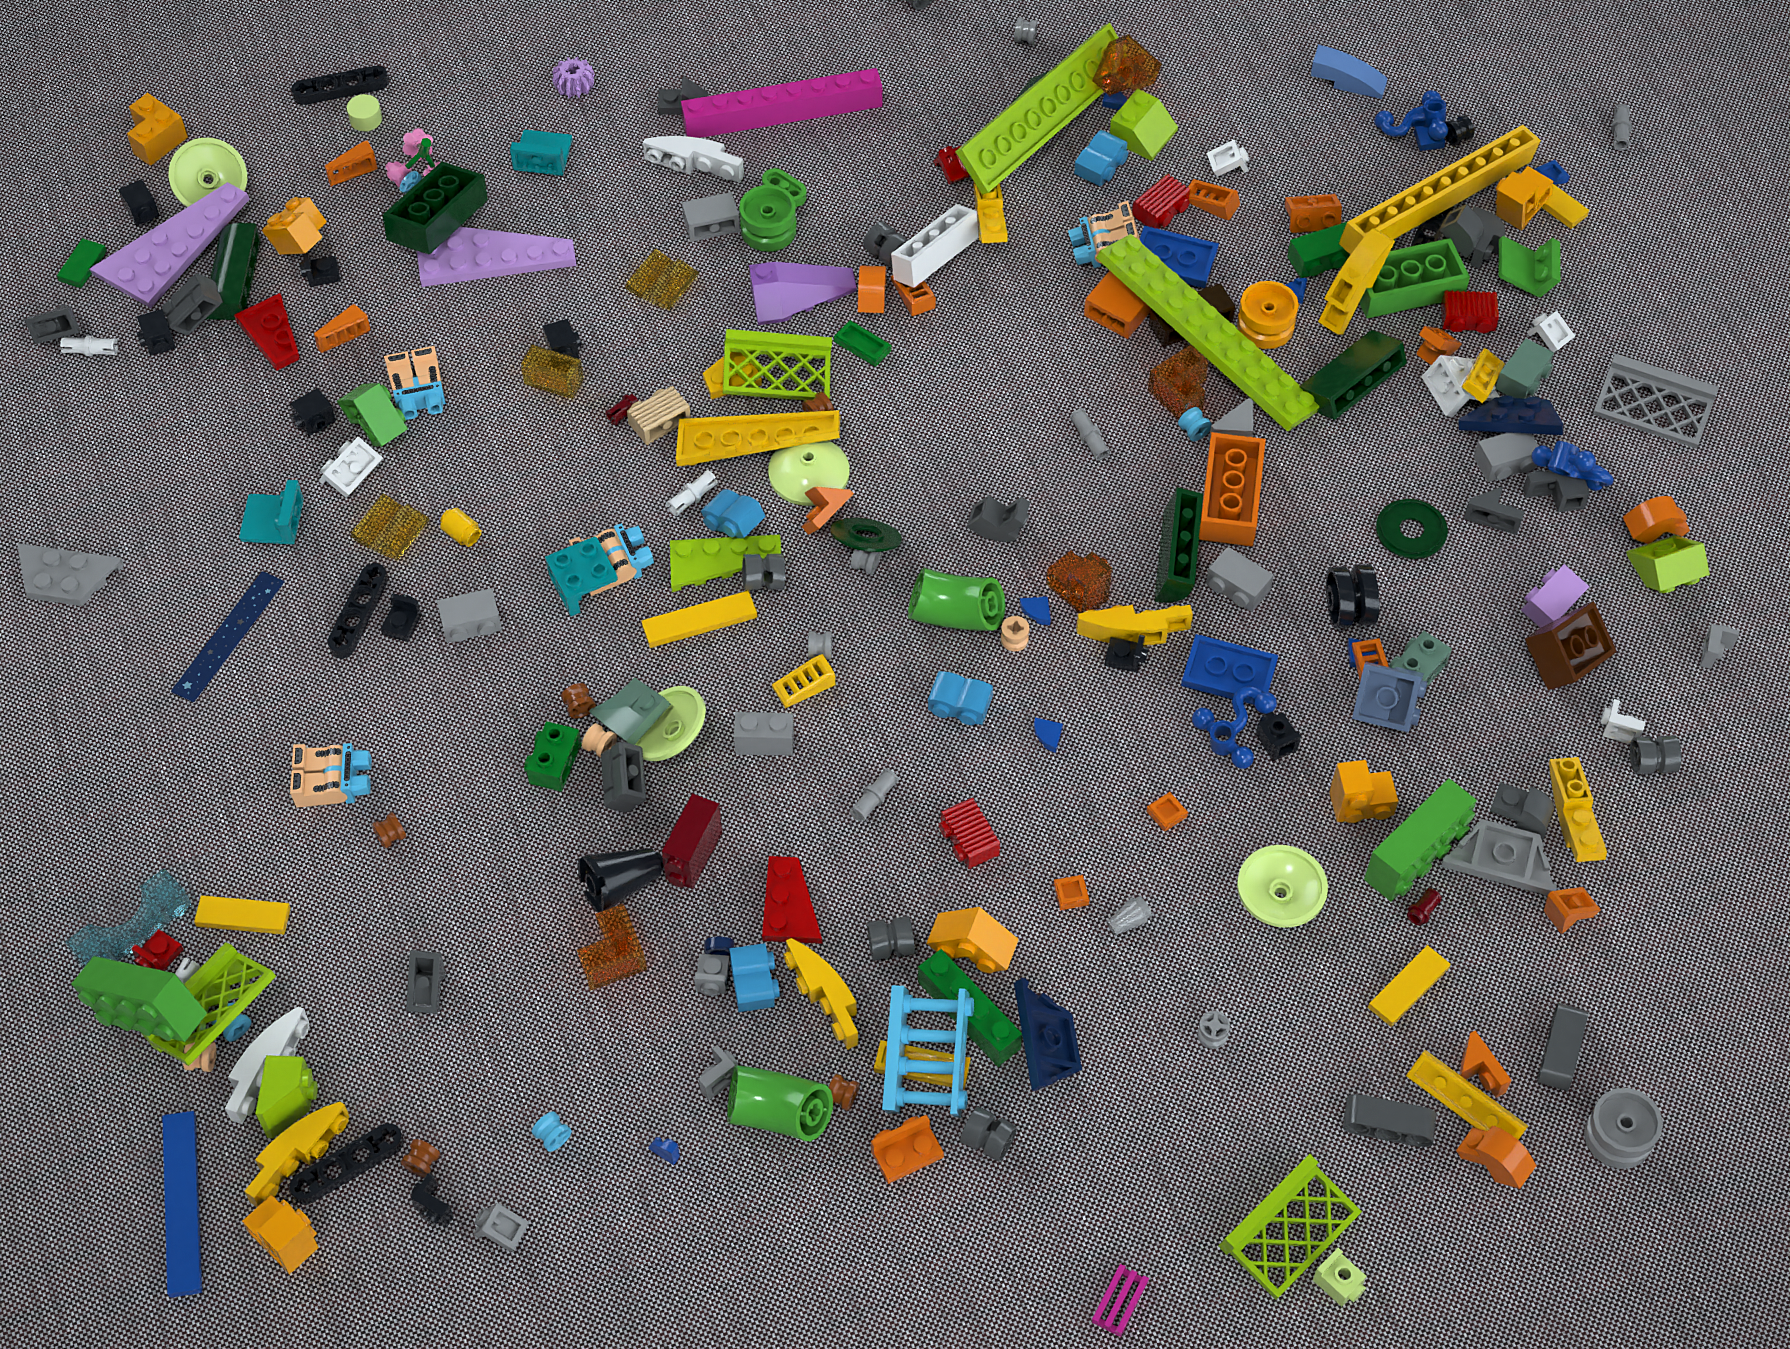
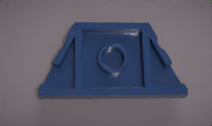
M1509 395L1495 397L1458 420L1459 430L1546 435L1564 434L1563 422L1550 400L1540 399L1539 397H1528L1526 399L1514 398Z
M1020 978L1014 982L1031 1089L1032 1091H1037L1082 1070L1072 1013L1064 1007L1057 1005L1044 992L1038 996L1028 988L1029 981L1025 978Z

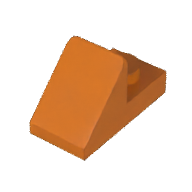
M1424 326L1419 335L1425 340L1416 354L1432 365L1440 355L1451 356L1460 348L1462 343L1442 329Z
M813 487L806 491L805 495L812 501L815 507L805 516L808 520L801 527L808 535L817 531L854 493L849 489Z
M1584 887L1551 891L1547 895L1544 908L1545 914L1561 934L1566 932L1577 920L1593 918L1601 911Z
M1475 1030L1470 1033L1465 1044L1459 1075L1467 1080L1478 1073L1483 1087L1488 1091L1490 1090L1495 1098L1507 1092L1512 1080Z

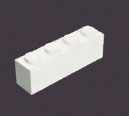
M956 204L892 252L894 280L914 288L978 239L977 211Z

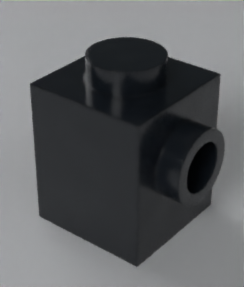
M142 179L118 189L123 205L136 226L160 216L155 200Z
M163 309L137 316L141 331L136 333L141 347L147 346L150 356L176 348Z
M568 319L542 326L545 344L554 366L579 359L578 347H582L578 332L572 331Z
M318 388L290 403L293 412L290 418L298 430L302 428L308 437L322 431L325 427L336 421L331 403Z

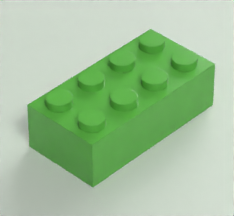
M1451 238L1393 250L1389 252L1372 288H1366L1359 303L1366 319L1442 302L1443 294L1446 290L1449 292L1452 290L1454 292L1457 290L1459 292H1466L1470 276Z
M1448 778L1372 852L1364 880L1390 902L1398 895L1405 896L1414 884L1412 881L1417 876L1423 878L1433 865L1431 863L1436 858L1442 859L1451 849L1450 844L1455 839L1458 841L1462 840L1470 830L1468 824L1475 816L1473 809L1477 800Z
M93 956L71 983L79 993V1000L93 1009L96 1013L94 1017L105 1026H119L125 1031L136 1030L146 1036L151 1034L157 1035L167 1041L174 1039L186 1042L207 1014L176 974Z

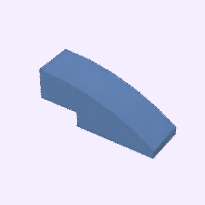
M1318 44L1311 76L1335 81L1334 89L1382 99L1388 79L1386 76L1354 56Z

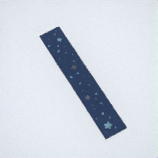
M262 571L171 692L194 703L285 581Z

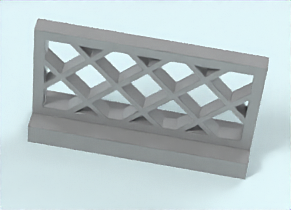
M1615 353L1593 415L1697 449L1719 387ZM1612 377L1624 380L1627 387L1615 391L1611 384ZM1642 386L1649 388L1653 395L1641 399L1636 389ZM1631 392L1636 402L1624 406L1619 396ZM1667 395L1674 396L1679 404L1667 408L1662 397ZM1613 398L1619 409L1609 411L1601 408L1603 402ZM1656 400L1662 411L1650 415L1645 404ZM1696 403L1706 408L1704 413L1693 416L1688 406ZM1640 407L1645 417L1639 420L1633 419L1628 411ZM1683 409L1688 419L1676 423L1671 413ZM1665 415L1671 426L1667 428L1657 427L1654 419ZM1692 424L1696 431L1695 439L1683 435L1680 428Z

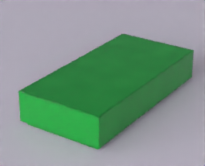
M82 238L56 275L58 281L82 289L92 274L90 268L98 264L106 254L107 249L105 245Z
M851 320L834 336L836 344L874 367L892 351L891 344Z

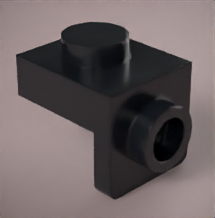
M428 1173L424 1180H419L415 1184L411 1192V1201L415 1210L420 1212V1217L431 1225L435 1226L439 1223L447 1228L454 1216L449 1205L432 1196L437 1190L438 1184L435 1176Z

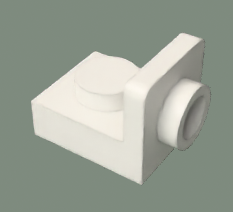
M1235 140L1207 153L1213 172L1217 177L1239 166L1244 173L1249 171L1246 164L1250 160L1245 148H1239Z
M1557 311L1549 316L1545 313L1541 314L1532 321L1534 327L1527 331L1529 336L1537 332L1552 352L1559 350L1575 337Z
M1614 699L1611 708L1605 707L1600 724L1605 725L1603 736L1631 744L1632 738L1641 737L1645 721L1638 720L1632 716L1617 714L1620 701Z

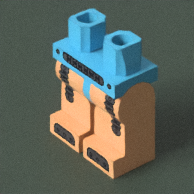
M1128 200L1119 203V209L1105 214H1094L1088 219L1087 216L1079 218L1081 226L1068 230L1073 247L1086 243V245L1073 249L1078 265L1092 262L1094 268L1101 267V262L1096 259L1100 250L1129 234L1140 240Z
M435 346L411 350L417 377H413L408 351L384 356L396 406L403 413L406 420L416 418L418 416L417 410L427 408L428 413L432 415L442 413L443 404H446Z
M621 523L615 525L614 529L604 530L595 536L598 538L613 566L618 580L589 593L593 596L627 582L633 577L634 579L642 577L641 569L654 563L648 546L635 551L633 547L645 543L639 526L624 530ZM580 537L569 540L570 546L582 542Z
M352 743L343 744V746L330 745L323 748H306L305 744H294L290 794L296 808L346 802V804L355 803V796L370 794L371 784L369 776L357 775V770H371L372 757L370 752L367 750H354Z

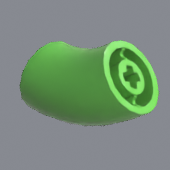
M923 568L912 590L907 617L910 620L946 628L993 631L998 629L1004 618V592L998 580L993 577L961 576Z
M735 1065L728 1095V1124L767 1130L809 1142L817 1139L823 1133L830 1121L833 1110L832 1093L826 1084L771 1070Z

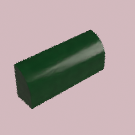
M233 223L221 230L210 279L216 282L222 303L206 319L235 320V314L247 309L261 243L256 223Z
M1371 330L1299 387L1314 397V401L1320 406L1317 411L1319 414L1335 420L1407 364L1403 342Z
M1177 487L1164 509L1155 602L1171 603L1180 601L1189 595L1195 585L1203 493Z

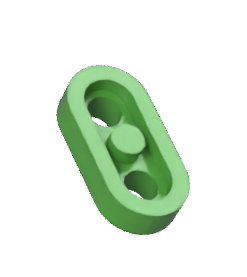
M773 168L764 172L762 175V185L776 184L775 186L786 189L793 196L796 207L805 203L807 190L803 183L781 169Z

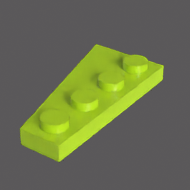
M780 535L670 540L672 592L679 591L681 587L694 584V586L706 584V580L717 577L722 579L733 577V573L742 571L744 554H759L762 558H765L767 554H781Z

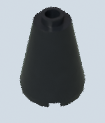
M652 848L585 855L579 858L577 868L580 883L586 881L589 890L584 892L587 901L597 913L608 911L661 876L664 864L659 852H655Z

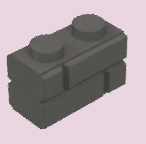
M196 273L162 306L168 326L188 336L222 303V299L218 293L216 282Z
M623 741L618 742L611 749L601 754L605 808L625 813L630 812L636 808V805L646 801L643 749L641 746Z

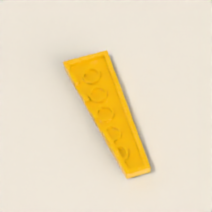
M840 411L679 419L676 449L677 467L693 466L708 461L840 438Z

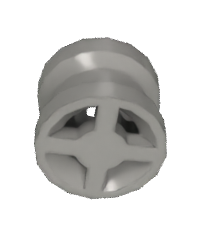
M1018 17L1015 26L1014 42L1027 41L1028 44L1034 45L1038 20L1028 22Z
M855 549L851 559V568L855 570L861 568L867 574L873 575L879 565L881 552H867Z
M809 631L808 659L811 660L823 654L826 660H831L832 631H826L824 634Z
M1210 1011L1201 1017L1197 1034L1203 1046L1217 1049L1226 1043L1230 1030V1021L1227 1016L1218 1011Z

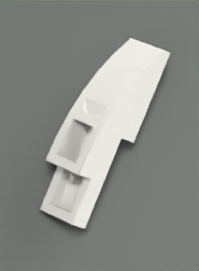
M686 136L646 138L643 141L644 159L651 163L660 164L689 175L694 168H697L703 172L738 183L744 177L743 159L725 153V146L722 143Z
M297 1007L272 1023L252 1042L237 1061L228 1076L234 1092L225 1110L231 1121L243 1124L246 1116H250L253 1113L257 1102L256 1097L260 1091L266 1055L295 1056V1048L300 1038L303 1039L306 1036L310 1025L304 1008Z

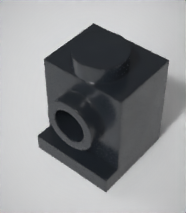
M1274 712L1267 713L1260 718L1257 725L1256 736L1272 762L1298 751L1301 735L1299 732L1296 733L1284 713L1275 715Z

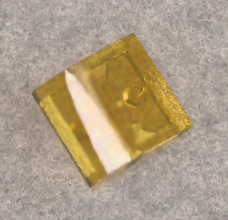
M655 248L626 282L625 288L656 306L670 310L698 277L699 272L679 258L674 262Z
M383 493L351 532V538L386 557L399 560L429 522L430 518L408 504L403 507Z

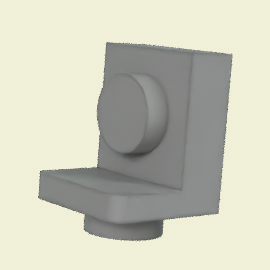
M1711 624L1704 638L1700 666L1711 669L1716 659L1721 660L1725 648L1731 650L1734 647L1740 631L1725 625Z
M699 954L697 973L694 977L696 992H701L708 996H714L718 993L726 994L730 965L729 956Z
M718 1045L712 1048L717 1065L706 1068L701 1077L698 1078L701 1092L708 1101L730 1085L734 1067L738 1065L734 1056L728 1050L723 1052Z
M495 1203L488 1209L484 1207L480 1211L474 1222L478 1227L473 1235L478 1238L485 1236L511 1252L517 1246L529 1222L499 1203Z

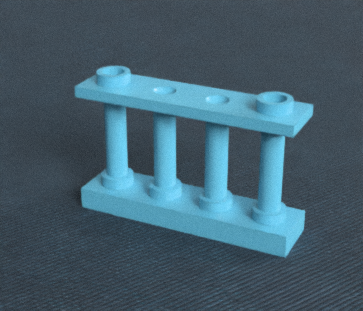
M892 985L882 1110L886 1113L900 1114V1106H905V1103L951 1106V1115L961 1118L962 1110H966L968 1101L967 1091H963L968 1016H973L974 999L970 998V994L966 989H959L958 1000L913 998L912 995H909V990L905 986ZM912 1010L957 1012L956 1031L911 1029L910 1025H907V1013H912ZM910 1041L955 1043L954 1062L908 1060V1056H904L905 1044H909ZM908 1072L953 1075L952 1093L906 1091V1088L902 1087L903 1075H907Z

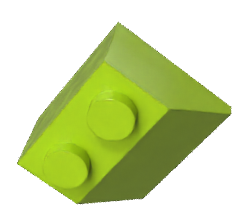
M1138 88L1112 117L1110 124V134L1126 141L1128 150L1150 161L1156 157L1178 130L1177 124L1161 101Z
M1674 535L1626 551L1628 559L1645 586L1658 590L1659 593L1674 591L1675 586L1681 584L1691 585L1700 581L1699 578L1710 575L1705 547L1702 542Z
M266 1055L256 1116L267 1138L274 1139L308 1113L311 1100H316L318 1084L317 1081L313 1080L312 1069L308 1068L304 1057Z

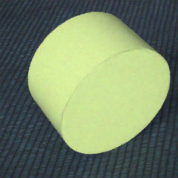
M367 94L357 95L348 102L347 112L350 124L354 129L358 131H371L381 124L382 114L380 105L374 96Z

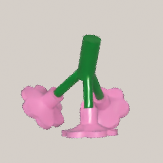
M415 128L412 133L408 132L403 136L405 143L402 147L403 152L406 155H411L412 159L408 163L403 164L397 161L394 163L388 162L385 166L388 171V178L395 182L399 188L403 178L410 173L411 167L417 161L425 158L429 164L428 168L423 172L424 177L440 163L433 162L430 157L433 138L431 135L425 134L420 128Z

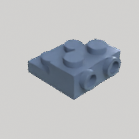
M1365 662L1352 719L1409 733L1412 725L1417 726L1421 709L1416 708L1418 697L1424 698L1428 683L1423 681L1424 673Z

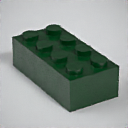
M441 161L382 215L386 240L430 255L488 201L485 176Z

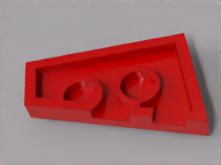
M281 293L235 314L236 323L276 371L300 360Z
M769 856L762 941L786 942V940L792 938L800 943L822 944L821 933L799 858Z

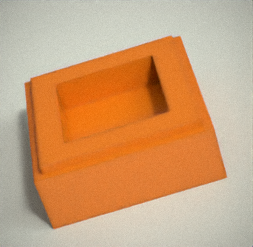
M1171 792L1148 805L1146 810L1164 832L1188 816V811Z
M1083 875L1054 880L1053 885L1060 910L1089 905L1090 900Z

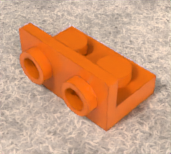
M1336 194L1285 197V209L1290 216L1289 230L1291 233L1319 231L1341 224L1342 205Z
M927 1115L920 1118L918 1116L911 1117L904 1121L901 1127L892 1131L886 1129L879 1132L871 1141V1154L887 1184L944 1158V1152L930 1128V1120Z

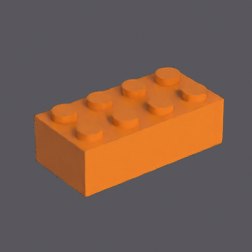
M1211 432L1199 540L1253 547L1257 529L1266 439Z

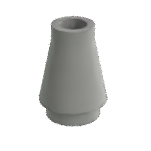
M1141 896L1135 899L1131 897L1106 923L1112 933L1117 936L1124 931L1148 923V918L1152 917L1153 914Z

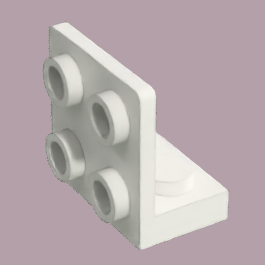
M1440 355L1421 376L1445 416L1453 417L1469 399L1477 400L1461 387L1476 359ZM1495 385L1485 401L1500 397L1495 390Z

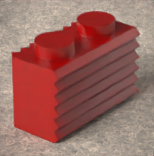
M1166 174L1133 201V216L1148 227L1160 229L1161 226L1166 227L1178 212L1183 213L1190 204V189L1185 184L1182 185L1181 182H1178L1170 174Z
M1444 291L1440 308L1442 329L1453 332L1474 330L1479 333H1488L1496 330L1499 320L1496 292Z
M969 798L941 811V822L938 823L942 836L945 839L950 838L954 844L952 850L958 862L964 861L967 868L971 869L978 864L987 862L989 859L992 860L1000 854V841L997 839L985 816H983L974 798Z

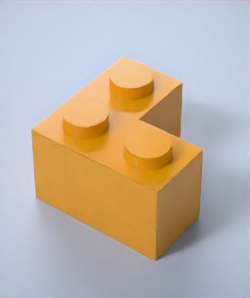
M148 92L129 106L135 127L127 133L133 154L149 166L153 165L188 138L182 117Z
M1529 166L1522 173L1512 171L1507 178H1502L1496 187V216L1522 231L1552 195L1553 180Z
M294 197L285 204L286 208L281 213L271 216L267 220L268 225L262 229L265 236L280 255L305 254L322 238L318 230L327 223L309 197Z
M1366 760L1337 763L1329 791L1337 822L1356 823L1362 819L1375 818L1382 820L1394 816L1398 798L1391 771L1369 773Z
M981 907L938 913L926 944L936 952L942 949L951 960L967 957L976 964L980 971L993 973L1008 969L1019 939Z
M270 1195L242 1220L247 1232L288 1274H291L319 1248L314 1239L317 1233L310 1226V1219L299 1208L295 1211L284 1199L279 1203Z

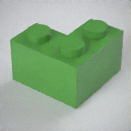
M380 383L361 384L337 400L351 424H360L373 446H383L408 429L404 423L406 421L405 416L398 408L393 406L390 401L392 398L390 392Z

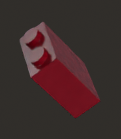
M692 793L662 850L665 878L672 885L680 888L687 887L693 890L722 834L719 803Z

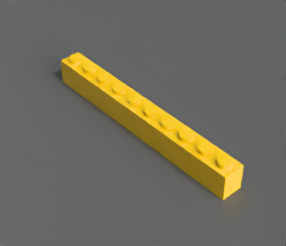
M1524 125L1519 126L1348 221L1339 245L1351 255L1372 228L1377 229L1394 240L1509 175L1512 171H1516L1530 163L1541 140Z

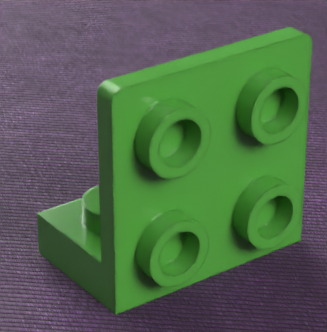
M1502 236L1499 239V277L1541 298L1561 281L1560 241L1551 238L1544 245L1539 246L1536 251H1533Z

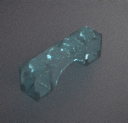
M165 868L140 886L142 893L141 905L137 913L129 921L111 928L98 927L90 923L65 941L72 956L83 968L93 956L118 961L123 956L131 954V948L134 944L138 946L147 938L153 936L158 929L162 930L163 926L174 918L182 916L187 908L192 905L186 891Z

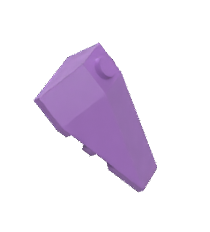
M785 262L749 265L750 287L758 325L785 322L792 319L793 314L803 310L805 312L811 311L813 306L824 301L830 303L857 291L852 268Z

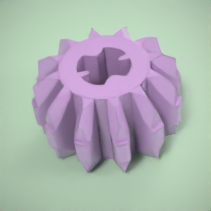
M578 56L574 60H570L567 57L565 62L558 61V65L553 67V85L560 95L566 94L569 99L573 95L580 98L581 93L588 94L589 90L593 88L594 70L587 60L580 61Z

